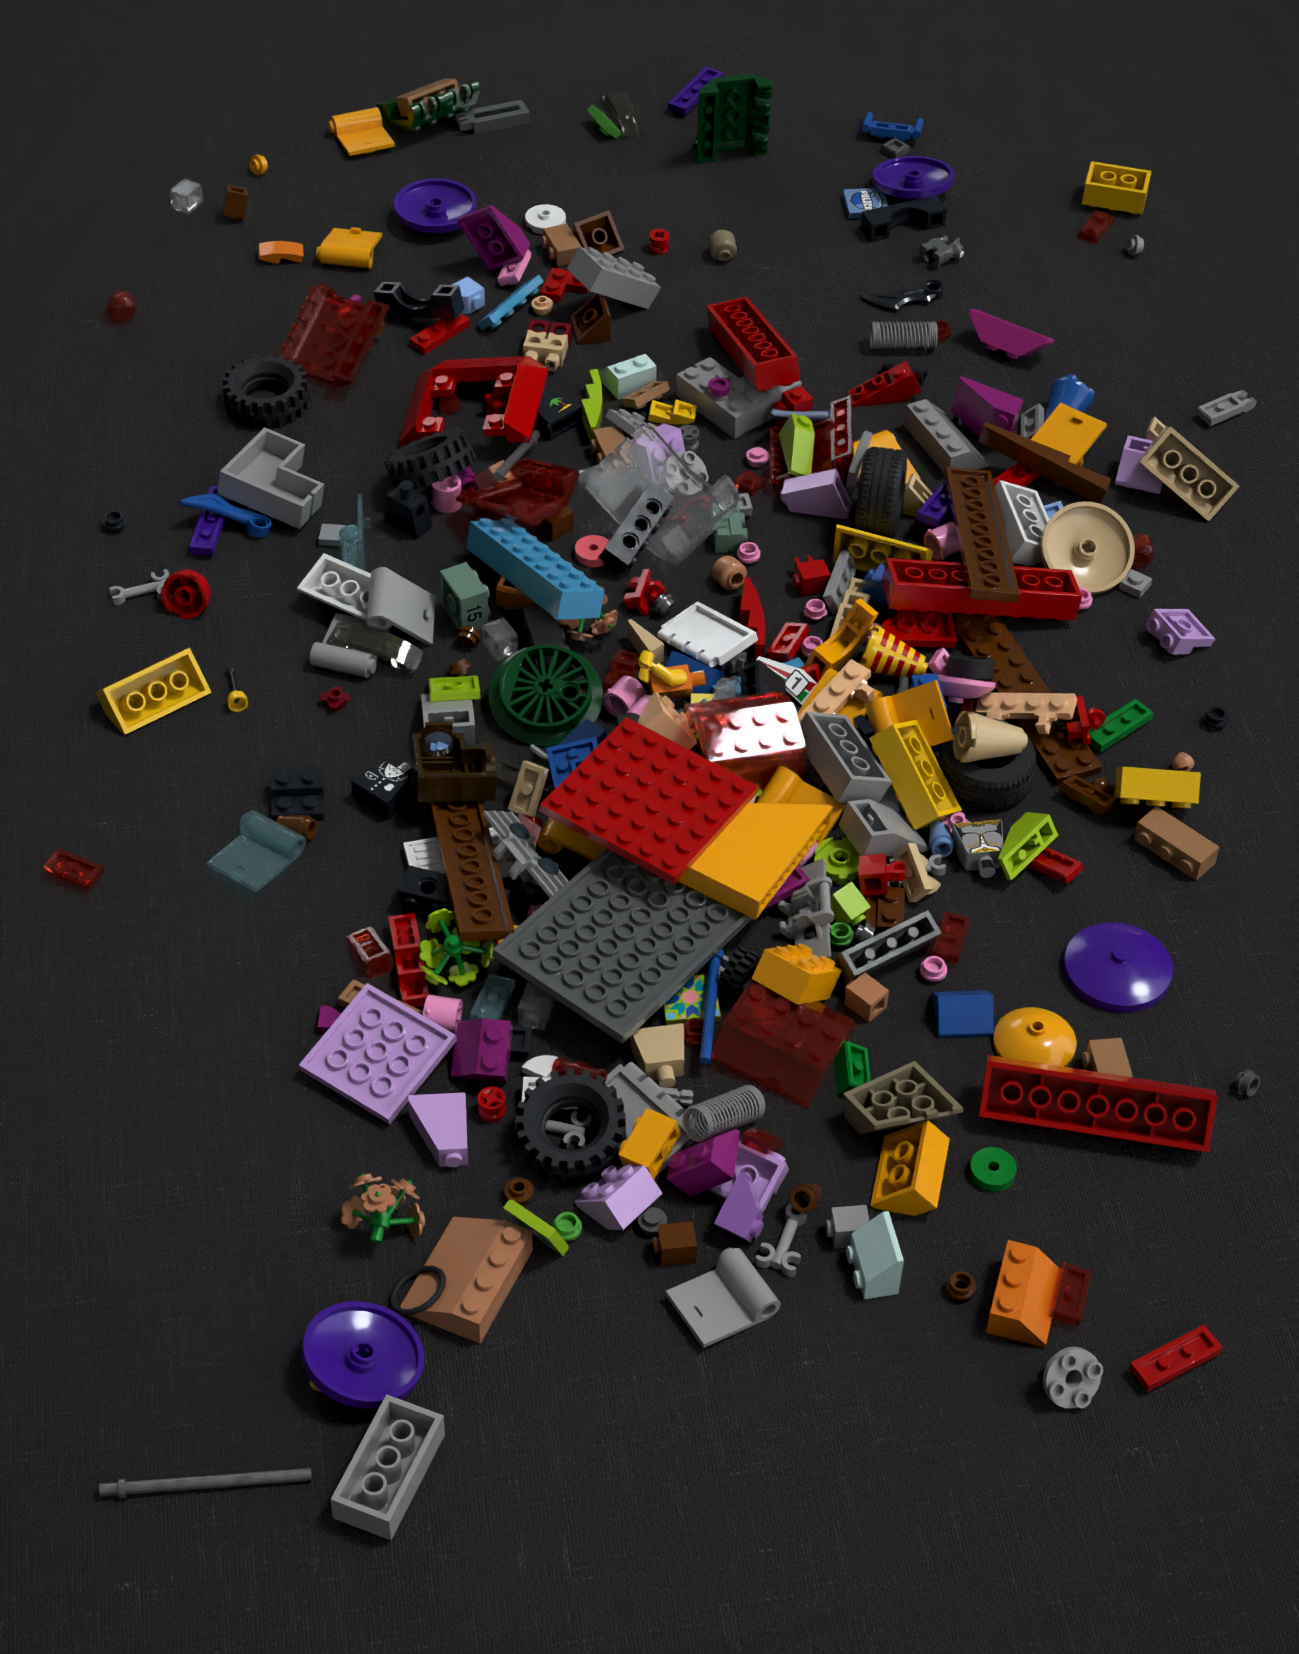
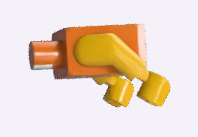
M646 650L642 651L638 663L641 668L638 677L643 683L649 684L651 696L657 692L661 697L666 695L670 700L674 698L683 699L691 696L693 687L706 685L703 670L690 673L689 667L686 664L665 667L660 663L655 664L653 663L655 655Z

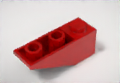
M905 361L848 391L853 406L858 407L903 402L922 392L908 362Z

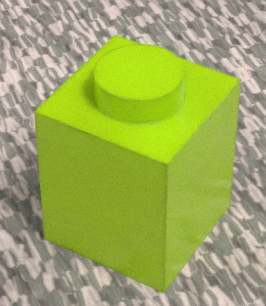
M852 881L830 896L831 910L834 912L836 922H844L848 925L851 923L853 927L866 918L864 913L871 907Z

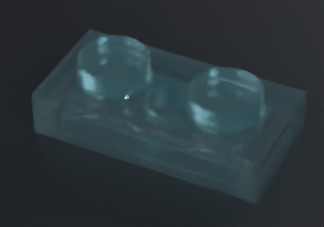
M489 973L470 1012V1020L482 1018L500 1020L515 988V980Z

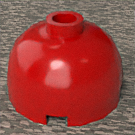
M181 569L171 574L165 580L160 592L166 609L171 613L180 614L178 617L182 619H192L199 616L208 606L211 597L210 585L206 578L199 572L191 569Z

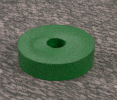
M988 1147L977 1151L973 1155L969 1172L972 1181L978 1187L986 1191L998 1192L1009 1188L1013 1184L1017 1165L1014 1158L1007 1151Z

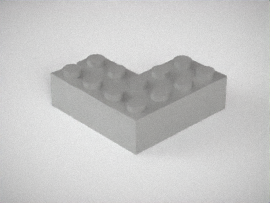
M708 357L695 364V368L691 366L677 374L676 396L686 403L697 405L696 411L735 439L772 419L770 411L775 409L772 404L777 401L782 402V393L800 387L802 382H793L790 386H775L768 391H757L745 375L738 378L711 357ZM716 377L725 378L730 382V393L721 398L713 397L708 393V382Z
M264 428L220 471L217 494L300 529L309 520L310 516L321 507L324 483L297 472L302 467L305 444Z

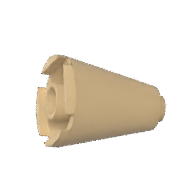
M962 711L955 722V726H959L958 735L954 734L953 751L955 758L961 760L960 762L967 763L1019 754L1027 746V734L1020 727L970 711Z

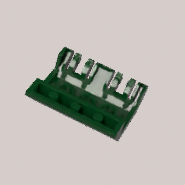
M754 74L713 78L699 91L697 164L715 162L717 152L751 148L754 156H763L769 153V138L765 135L770 132L771 103L767 100L772 97V80Z
M469 80L467 84L461 85L460 91L457 88H453L443 94L434 95V97L427 99V104L424 101L413 103V105H404L407 117H401L395 97L378 103L376 106L392 128H400L401 131L408 129L416 131L421 129V125L425 123L427 125L438 122L437 119L440 117L449 118L454 116V112L458 110L459 112H464L471 109L470 106L478 101L480 85L477 80Z

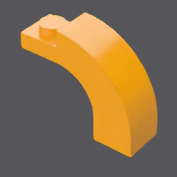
M861 598L856 600L841 626L827 641L813 649L804 666L812 663L818 664L821 678L829 668L838 671L867 639L873 630L872 624L879 613Z

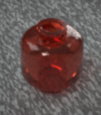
M124 290L115 291L111 294L107 308L109 315L119 322L129 321L133 318L136 311L134 296Z
M1134 534L1132 536L1135 554L1131 567L1143 568L1148 566L1153 560L1154 544L1147 535Z

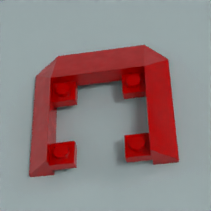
M530 356L454 359L440 362L419 375L398 443L399 447L406 446L412 441L420 440L424 436L428 437L436 432H443L445 426L443 417H430L435 398L453 396L457 382L496 381L494 386L496 394H510L505 414L486 415L483 426L484 437L507 436L508 443L530 442L548 369Z

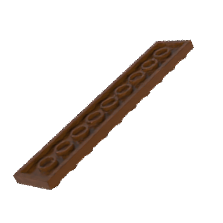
M946 466L944 477L970 598L998 600L1003 603L1018 602L1020 597L1019 587L991 471Z
M964 613L952 615L956 637L968 656L992 658L995 660L993 679L985 680L996 683L995 689L992 690L993 693H1051L998 615H966ZM1011 719L1017 727L1022 728L1024 733L1027 734L1036 750V757L1056 786L1061 785L1064 780L1073 775L1082 779L1101 773L1103 766L1090 747L1084 745L1083 739L1069 740L1064 719L1052 721L1049 734L1038 733L1035 724L1039 719Z
M483 802L429 803L459 941L505 939L510 933H514L515 929L498 862L492 855L494 846L487 819L482 814L485 811Z

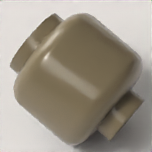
M717 230L709 237L708 245L712 258L717 261H727L735 256L737 246L735 237L731 232Z

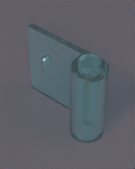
M357 494L358 525H347L339 531L341 561L366 571L365 527L370 528V518H364L362 494Z
M251 810L240 819V835L207 862V867L258 892L301 855L306 845V838L278 822Z

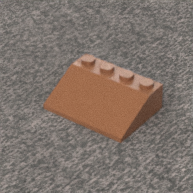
M453 1217L424 1265L436 1266L443 1270L446 1276L445 1289L432 1306L420 1313L409 1316L481 1344L533 1251L532 1230L506 1220ZM434 1272L420 1273L400 1307L412 1309L428 1301L439 1287L440 1278L438 1274Z

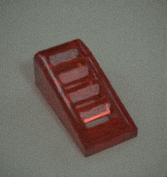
M372 926L347 935L351 947L370 978H375L394 969L391 952Z

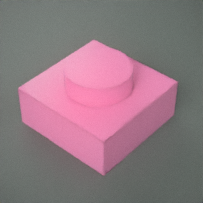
M944 648L936 650L928 663V667L933 674L948 676V657L950 655Z

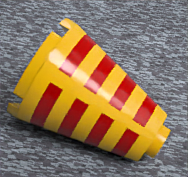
M874 625L872 636L868 639L859 664L868 668L874 674L894 677L905 675L909 679L912 678V675H922V673L926 672L928 663L924 662L926 658L924 655L882 627Z

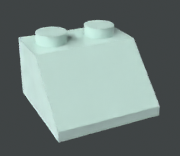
M646 354L608 366L600 370L599 375L601 382L617 400H620L647 384L656 381L657 366Z
M886 1211L851 1234L850 1246H846L849 1264L853 1263L855 1267L853 1272L855 1286L857 1289L861 1288L864 1299L899 1294L904 1260L889 1211Z

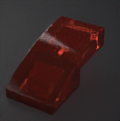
M618 649L611 661V669L604 679L603 689L608 690L623 676L635 678L641 654Z
M752 1127L743 1134L741 1144L767 1155L770 1151L777 1153L784 1146L786 1140L759 1127Z

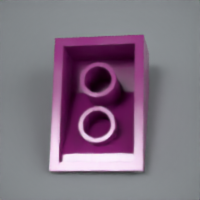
M492 205L459 217L456 220L489 271L523 259L530 246V242L521 228Z
M961 376L951 412L958 419H962L961 422L979 437L986 422L1014 433L1024 400Z

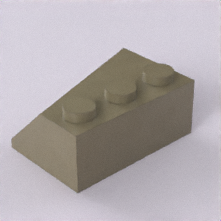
M915 1061L843 1093L845 1119L860 1135L917 1124L926 1120L932 1121L947 1118L963 1112V1107Z

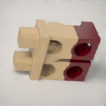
M531 319L523 345V356L532 357L540 364L545 365L549 371H555L557 367H562L568 346L570 347L572 342V324L552 322L550 328V321ZM540 326L543 327L544 330L535 331L534 327ZM563 329L566 332L562 334H557L556 330Z

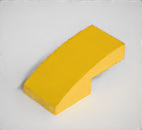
M652 400L647 421L671 425L694 423L697 405L675 400L674 406Z

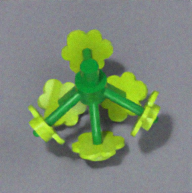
M446 908L437 910L428 916V922L425 924L426 928L430 929L433 933L442 930L446 940L444 945L438 944L435 938L429 941L424 940L419 944L421 951L419 958L421 961H425L428 967L421 966V969L426 973L424 978L430 984L433 983L438 986L441 982L447 985V980L440 976L439 973L451 956L455 957L457 965L449 969V981L456 983L459 987L475 981L476 974L479 971L478 966L462 962L460 954L481 953V964L487 968L490 961L495 959L492 957L493 948L496 947L494 939L486 940L482 948L480 947L479 940L459 941L457 928L453 929L452 935L447 928L451 925L454 915L453 911H448Z

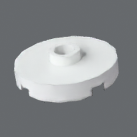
M549 204L537 205L526 212L525 223L527 228H531V231L543 234L544 228L566 224V215L557 206Z

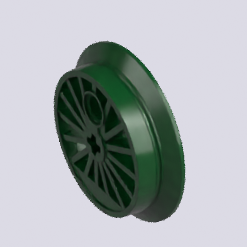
M536 645L514 653L498 667L489 687L490 710L499 727L513 739L523 744H533L536 747L557 746L585 719L595 723L603 704V688L594 667L580 654L556 645ZM543 656H552V661L548 670V674L546 676ZM531 658H539L541 674L531 661ZM558 658L565 660V662L554 673ZM523 663L526 664L531 673L522 668ZM572 664L576 667V669L564 674ZM581 675L585 678V680L572 681ZM581 689H588L587 694L581 693ZM567 695L575 696L572 699L565 698ZM527 704L519 714H517L514 711L515 709ZM538 704L533 721L525 719ZM543 707H546L548 723H539ZM551 709H555L562 721L553 723ZM565 712H573L574 714L568 717Z

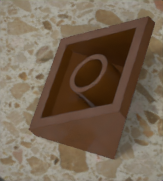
M609 210L573 223V234L582 248L588 249L591 247L601 254L607 252L611 255L625 250Z
M595 293L571 315L576 339L579 344L610 341L611 316L604 295Z

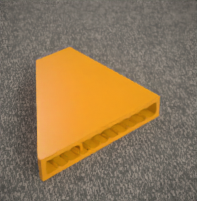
M748 803L678 882L756 920L828 827L833 807L821 804Z

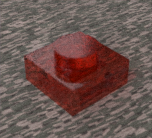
M748 469L733 482V488L743 493H748L751 497L765 486V478Z

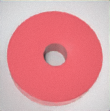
M598 535L582 537L575 544L576 560L588 567H599L607 564L598 556L609 540Z

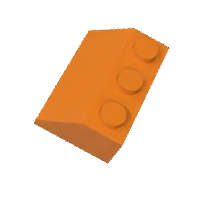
M1011 1240L1007 1241L986 1333L1045 1348L1063 1271L1038 1247Z

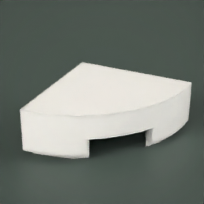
M551 1055L534 1057L522 1066V1073L531 1077L551 1078L550 1072L558 1068L560 1058Z

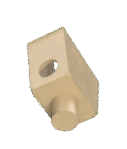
M683 1023L641 1028L631 1035V1051L639 1068L646 1074L645 1078L650 1077L652 1080H658L660 1087L671 1088L676 1084L675 1077L684 1075Z

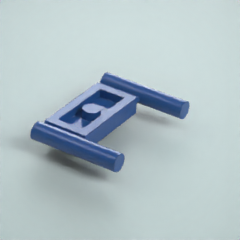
M867 112L861 129L863 132L871 130V135H875L876 138L893 137L900 141L910 139L911 135L914 138L920 137L924 120L918 118L914 127L912 125L880 121L872 122L873 113Z

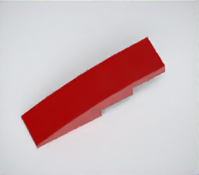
M745 577L739 624L755 631L758 641L752 644L755 645V662L759 656L764 657L766 627L758 593L751 579Z
M415 913L390 916L388 920L402 1002L412 1007L424 1006L429 990L427 980L424 978L426 973L421 969V966H424V961H421L419 958L421 953L419 944L421 942Z

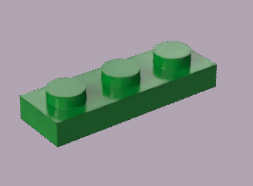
M1134 699L1106 717L1105 723L1099 729L1090 728V745L1101 753L1152 720L1154 712L1137 699Z

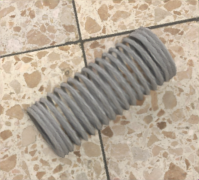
M872 321L870 324V348L877 350L882 346V349H888V347L892 349L893 346L895 350L897 343V349L900 348V344L901 349L904 346L905 349L908 347L909 349L911 347L915 349V346L918 349L919 344L920 349L923 348V345L924 349L927 347L928 349H935L937 346V323L935 321H927L926 323L924 321L922 323L920 321L918 323L917 321H912L911 323L909 321L907 323L905 321L903 323L901 321L899 323Z
M744 1085L738 1089L688 1107L683 1114L684 1130L693 1141L699 1143L752 1123L764 1115V1097L755 1086ZM747 1094H749V1095L751 1096V1098L753 1099V1101H754V1104H755V1107H756V1113H755V1115H754L753 1102H752V1100L750 1099V1097H749ZM752 1094H754V1096L756 1097V1099H757V1101H758V1104H759V1112H758V1106H757L756 1100L754 1099V1097H753ZM745 1096L749 1099V1101H750V1103H751V1106H752V1116H751V1108H750L749 1102L747 1101V1099L745 1098ZM742 1098H744V1100L746 1101V1103H747V1105H748L749 1116H748V1111H747L746 1104L744 1103V1101H743ZM740 1100H741V1102H742L743 1105H744L745 1112H744L743 1107H742V1105H741V1103H740ZM697 1111H698L699 1124L701 1125L702 1129H703L707 1134H705V1133L700 1129V1127H699V1125H698V1122H697ZM694 1112H695V1123H696V1126H697V1128L699 1129V1131H700L703 1135H701V1134L697 1131V1129H696V1127H695V1125H694V1121H693V1114H694ZM700 1112H701L702 1120H703V1123H704L706 1129L703 1127V1125H702V1123H701ZM690 1114H691L692 1126H693L695 1132H696L700 1137H698V1136L694 1133V1131L692 1130V1128H691V1124H690Z

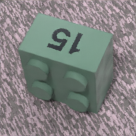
M467 562L441 570L442 607L455 626L459 629L461 626L469 625L477 630L489 627L488 616L491 615L488 606V598H490V592L488 587L479 580L477 572L472 570Z

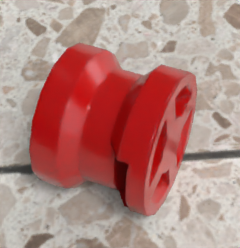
M654 229L649 233V240L651 241L649 251L651 253L662 255L669 251V232L664 229Z
M493 1086L482 1089L477 1097L479 1117L490 1123L502 1120L506 1114L505 1093L502 1089Z

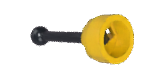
M229 666L226 669V673L230 676L233 691L229 693L227 698L228 707L233 712H241L248 706L247 696L243 691H238L234 675L236 669L233 666Z

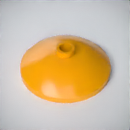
M1026 1007L1007 1013L997 1023L993 1035L994 1048L999 1057L1067 1067L1076 1052L1077 1041L1072 1027L1058 1014L1042 1008Z

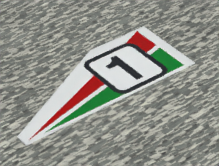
M760 656L756 659L762 661L784 679L786 690L803 706L817 683L802 669Z

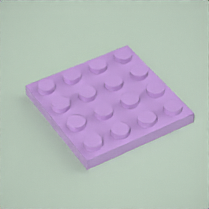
M367 983L302 1060L299 1067L302 1072L390 1124L407 1104L408 1095L415 1094L455 1044L457 1038L452 1032Z

